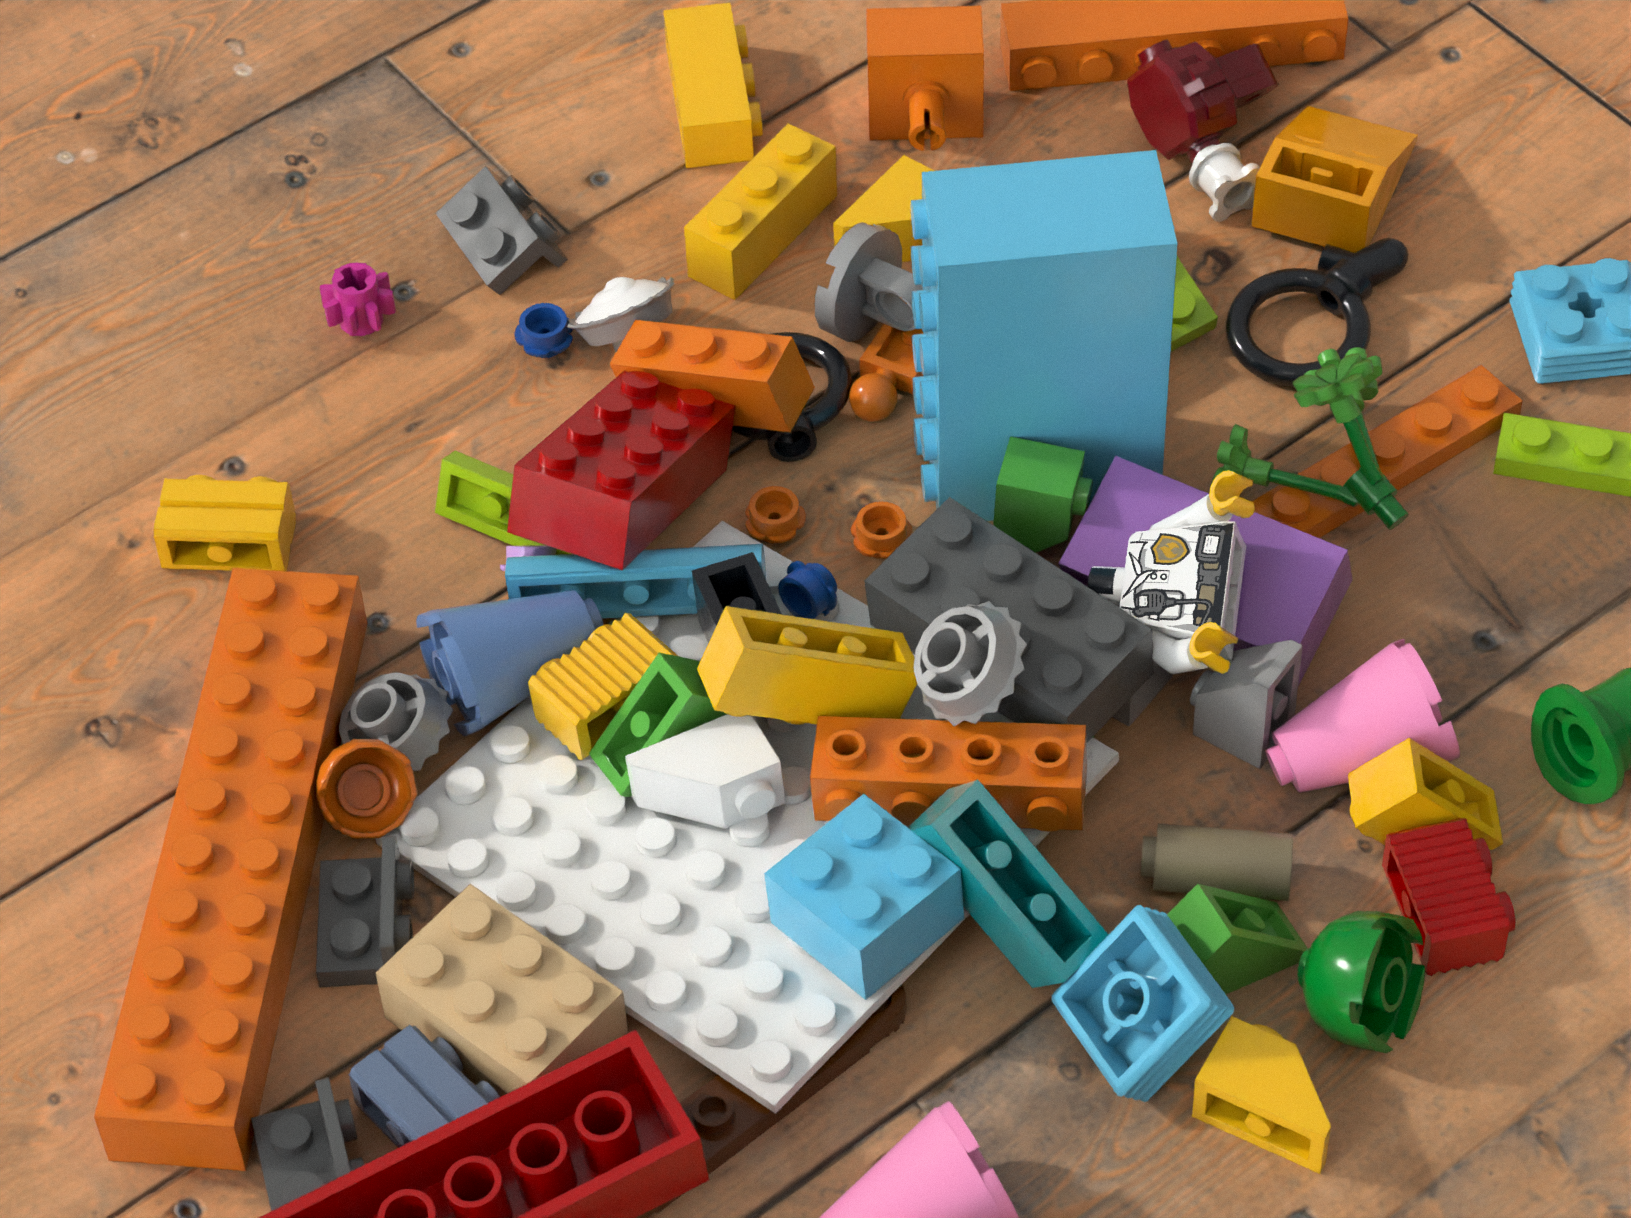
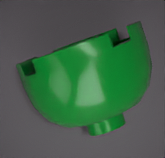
M1356 911L1331 921L1318 934L1311 947L1303 952L1297 970L1298 983L1303 988L1305 1004L1312 1019L1331 1039L1353 1047L1387 1054L1393 1050L1386 1044L1392 1032L1396 1038L1404 1039L1408 1034L1420 1006L1425 981V965L1413 963L1411 943L1423 945L1422 934L1413 919L1378 911Z

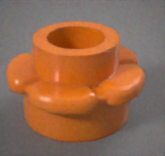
M769 486L758 490L751 497L749 505L745 510V516L748 519L745 527L748 533L757 540H764L769 543H784L793 539L796 535V530L803 528L806 522L805 510L802 506H799L797 496L791 490L781 486Z
M884 501L873 502L864 506L859 511L851 527V534L855 537L853 544L857 551L864 556L876 559H887L913 533L912 526L906 520L903 510L893 503Z

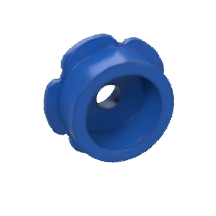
M539 303L528 307L521 314L519 325L515 330V340L518 345L524 346V351L534 357L550 358L562 353L571 345L573 338L570 333H572L573 329L567 327L568 318L562 308L551 303Z
M802 561L792 562L787 568L788 575L781 579L778 584V592L783 604L795 617L815 619L821 613L827 616L830 610L835 609L837 605V583L835 578L821 564L807 563L805 565Z

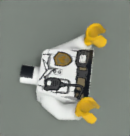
M1230 470L1223 471L1216 476L1211 484L1209 494L1202 499L1155 523L1149 530L1132 534L1128 541L1125 567L1093 566L1089 572L1088 588L1114 605L1120 606V609L1152 629L1153 661L1171 674L1208 667L1224 674L1230 668L1234 644L1238 642V637L1235 636L1246 545L1235 521L1228 520L1233 515L1249 518L1254 514L1255 505L1254 502L1240 497L1244 489L1252 487L1253 480Z

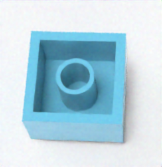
M865 794L861 795L764 873L771 923L865 1000L964 919L961 869Z

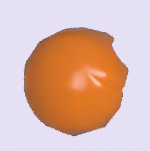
M353 739L333 749L321 764L316 779V799L322 816L333 829L353 839L381 838L403 824L417 797V786L411 761L404 753L379 739Z

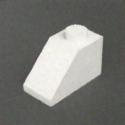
M727 714L625 756L632 798L637 807L727 828L745 819L758 818L771 809L786 803L781 762L756 720L750 715L736 717Z

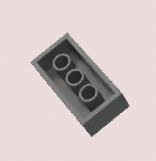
M951 497L932 513L864 580L870 625L876 629L903 633L914 655L926 628L936 617L951 608L965 607L967 604L979 605L988 601L995 607H1007L1010 618L1021 622L1020 636L1027 644L1021 656L1024 671L1015 678L1014 693L1003 698L998 709L999 713L1014 723L1086 725V739L1088 743L1154 674L1152 658L1153 634L1150 627Z

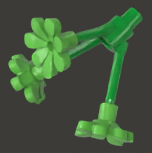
M1351 348L1342 360L1336 350L1327 349L1317 356L1321 366L1320 369L1307 371L1303 376L1293 381V385L1297 390L1294 397L1301 407H1309L1314 404L1317 406L1329 404L1336 422L1344 424L1360 468L1343 486L1274 469V463L1251 457V451L1247 445L1248 429L1235 424L1233 426L1229 443L1221 441L1217 452V461L1224 465L1216 470L1211 484L1218 474L1230 470L1253 480L1254 484L1268 487L1269 483L1273 482L1334 498L1352 507L1359 504L1368 515L1375 513L1389 530L1397 527L1409 515L1395 498L1398 492L1397 489L1381 472L1362 415V411L1365 408L1363 400H1372L1378 394V382L1375 379L1382 374V361L1380 357L1371 356L1367 358L1364 348Z

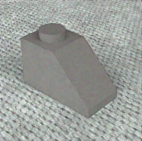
M1286 640L1233 651L1232 662H1230L1231 665L1228 672L1221 674L1216 671L1206 670L1196 682L1190 697V704L1195 706L1193 735L1261 769L1268 760L1265 750L1275 746L1272 732L1295 716L1303 645L1293 640Z

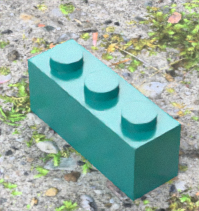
M979 780L948 789L908 827L961 869L963 907L1032 988L1064 983L1109 935Z

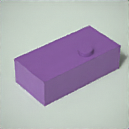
M1115 456L1058 563L1060 569L1088 587L1091 567H1125L1128 541L1132 534L1149 530L1155 523L1183 510L1209 493ZM1256 512L1249 518L1233 515L1228 521H1235L1246 545L1235 636L1238 637V642L1234 644L1233 651L1286 640H1293L1303 645L1299 686L1353 580L1348 550Z

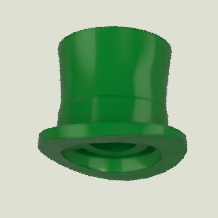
M1630 667L1620 670L1605 681L1582 692L1568 684L1561 683L1552 686L1541 693L1536 702L1531 722V743L1535 760L1543 777L1557 792L1572 801L1582 804L1605 802L1618 793L1623 784L1624 773L1631 770Z

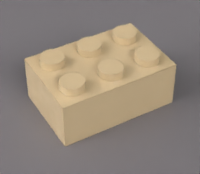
M469 884L376 972L385 1018L401 1030L408 1025H415L431 1042L437 1037L446 1040L462 1062L463 1071L461 1072L474 1084L482 1080L486 1081L496 1090L500 1097L628 1034L624 993L621 989L472 884Z

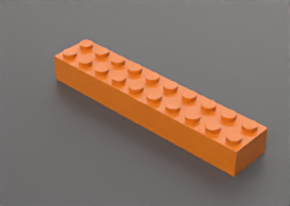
M243 568L232 569L94 1114L108 1161L246 1171L254 1137L251 1118L259 1115L324 822V817L321 814L316 799V779L321 764L331 751L341 744L342 739L339 732L341 714L352 696L368 624L359 576Z

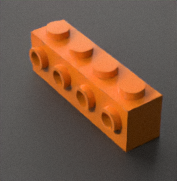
M818 716L810 773L815 821H830L861 795L865 794L902 824L910 826L948 789L979 780L1019 828L1037 829L1046 832L1057 830L1083 831L1087 780L1086 725L982 721L974 724L963 721L954 727L948 720Z

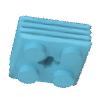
M1606 258L1590 264L1562 267L1543 265L1534 270L1517 271L1513 274L1515 280L1512 282V297H1510L1509 301L1534 379L1537 383L1543 384L1631 374L1630 261Z
M1142 905L1135 906L1084 960L1082 965L1051 996L1052 1003L1115 1093L1120 1097L1125 1096L1134 1100L1140 1099L1142 1102L1148 1101L1234 1012L1232 1002L1165 912L1159 913L1155 909L1151 910L1149 907L1144 908Z

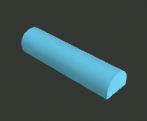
M763 544L643 550L623 570L574 554L508 557L506 560L505 579L509 599L575 590L583 600L591 598L596 604L601 618L606 619L622 618L624 613H630L634 617L697 614L692 570L751 552L754 553L765 579L766 567Z

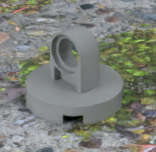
M864 222L857 223L841 237L826 261V264L836 268L831 276L828 289L820 285L817 286L815 317L819 328L847 342L861 339L875 327L878 321L898 330L913 331L915 326L912 311V291L923 290L922 284H914L912 273L901 269L902 246L898 235L880 225L873 224L871 226Z

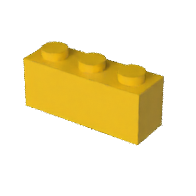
M730 2L663 10L666 52L686 168L751 161L754 158L753 137L763 136V126L759 102H748V97L756 96L752 63H741V59L748 58L745 24L734 25Z
M788 123L684 226L688 277L736 300L837 197L836 146Z
M729 606L725 607L697 667L714 711H721L736 717L750 715L779 719L794 725L805 723L817 725L818 716L900 719L917 685L913 669L915 657L901 632Z

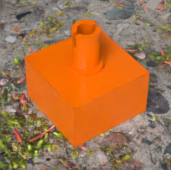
M982 6L866 9L869 140L909 139L910 144L914 148L925 151L924 139H930V151H934L943 146L946 138H983L984 41Z

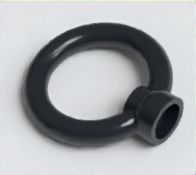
M1340 259L1326 273L1306 268L1282 269L1260 276L1246 285L1234 298L1227 314L1226 335L1234 356L1243 367L1265 381L1281 386L1294 387L1293 381L1303 376L1307 371L1321 368L1319 361L1289 363L1277 360L1264 353L1256 345L1250 333V321L1255 310L1267 299L1282 293L1306 292L1316 294L1319 302L1327 311L1335 315L1342 313L1347 326L1346 336L1343 343L1336 350L1342 360L1351 348L1360 347L1366 350L1368 346L1371 324L1364 301L1371 296L1372 285L1365 272L1357 264L1347 259Z
M771 333L772 335L793 337L801 357L817 363L826 372L828 386L823 396L816 403L802 410L791 432L733 426L732 431L747 438L767 441L769 452L774 458L784 462H795L808 457L815 450L817 445L815 431L830 423L846 405L852 387V374L845 357L828 342L804 333Z

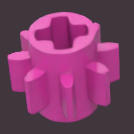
M349 263L336 268L332 276V284L320 285V294L323 308L325 309L327 325L332 327L340 324L342 330L350 336H364L381 330L383 314L390 315L396 312L388 273L382 272L376 275L375 270L366 263Z

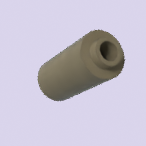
M1158 823L1157 837L1143 836L1140 876L1154 877L1153 891L1189 893L1199 883L1256 898L1289 901L1293 833Z

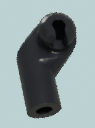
M1393 238L1381 239L1355 253L1327 244L1321 253L1318 271L1326 273L1340 259H1347L1357 264L1365 272L1372 287L1397 275L1404 269L1408 261V251L1401 241Z

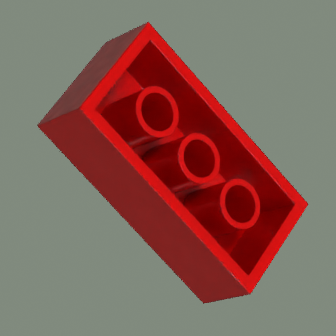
M623 371L514 465L507 532L623 570L727 471L736 405L717 400L711 393L705 390L694 388L682 389L659 382L656 376L647 372Z

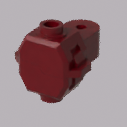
M1163 40L1137 55L1141 65L1137 68V72L1127 78L1130 106L1147 141L1166 159L1171 160L1187 155L1191 164L1201 150L1210 145L1221 144L1219 138L1237 124L1238 108L1263 97L1279 85L1258 43L1216 58L1196 41L1182 47L1172 48L1169 40Z

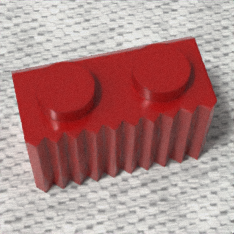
M1459 818L1386 834L1382 867L1402 916L1413 919L1422 934L1423 945L1414 944L1422 965H1425V973L1433 976L1438 971L1446 973L1450 969L1458 971L1464 966L1471 968L1477 963L1484 965L1490 960L1498 962L1505 954L1508 934L1514 931L1516 927L1515 912L1509 895L1505 891L1496 893L1495 884L1491 882L1492 859L1488 845L1482 837L1473 839L1472 830L1468 828L1467 819Z

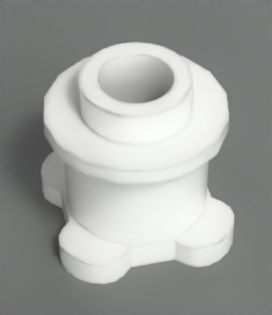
M1233 144L1210 145L1201 150L1194 158L1189 173V181L1193 188L1197 191L1205 192L1213 201L1212 206L1209 208V215L1216 222H1221L1239 210L1253 208L1255 180L1260 167L1256 163H1249L1244 166L1241 163L1240 151Z

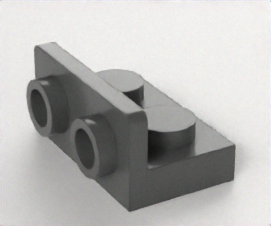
M382 836V857L320 861L316 974L319 987L378 984L376 972L413 938L411 915H402L403 900L414 899V868L412 859H401L396 836Z
M329 1078L315 1081L319 1101L251 1118L271 1211L364 1165L362 1157L348 1160L344 1143L358 1140L349 1099L334 1102Z

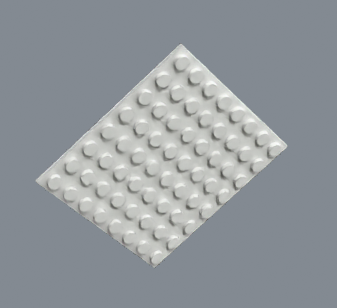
M721 521L693 547L762 543ZM763 545L766 581L782 615L794 616L785 607L778 592V584L781 579L788 575L787 568L792 561ZM838 588L835 609L830 610L827 616L821 613L815 618V620L874 628L870 625L868 606ZM698 614L635 617L679 657L701 661L708 642L699 624ZM614 618L609 624L612 625L614 620H621L622 618ZM916 685L900 719L947 720L946 718L936 719L931 707L923 704L922 691L918 685ZM531 696L527 697L414 800V804L403 824L384 836H396L401 859H412L413 868L454 897L461 893L469 884H472L621 989L624 993L627 1014L775 1114L970 915L964 908V919L865 1000L791 938L775 927L770 919L764 873L829 822L815 821L810 773L816 724L794 725L779 719L753 716L781 762L786 803L771 809L758 818L745 819L727 828L637 807L632 797H624L618 793L590 755L583 760H578L575 753H571L566 745L563 746L559 738H555L551 731L546 730L543 723L539 724L534 715ZM998 711L995 713H985L979 720L982 722L1014 723ZM1093 737L1087 743L1085 795L1119 762V753ZM1019 828L1035 847L1049 833L1037 829ZM382 837L375 838L376 843L382 847Z

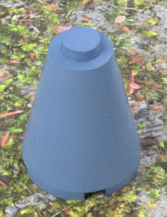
M575 590L430 610L419 614L416 624L417 628L429 626L431 638L419 642L430 679H435L437 687L448 691L446 702L450 706L455 703L458 706L465 720L453 725L460 734L467 736L480 731L529 697L528 681L531 676L536 675L540 667L547 661L555 658L561 659L563 654H570L573 647L580 648L583 641L587 640L594 630L603 625V621L596 604L591 598L583 600Z

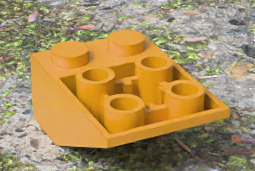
M1307 106L1274 138L1256 175L1252 227L1324 247L1330 244L1354 253L1369 246L1417 143L1418 135Z

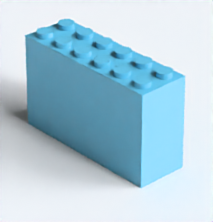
M1156 150L922 172V199L911 200L910 208L914 239H922V245L911 246V262L914 284H922L923 290L912 291L915 329H922L923 334L912 335V348L915 371L922 372L923 376L913 377L916 414L923 415V418L913 419L916 454L923 455L924 461H929V464L921 465V484L924 502L935 501L936 509H938L951 497L984 520L993 521L996 483L1010 437L1085 451L1082 477L1093 479L1089 505L1115 456L1163 475L1178 243Z

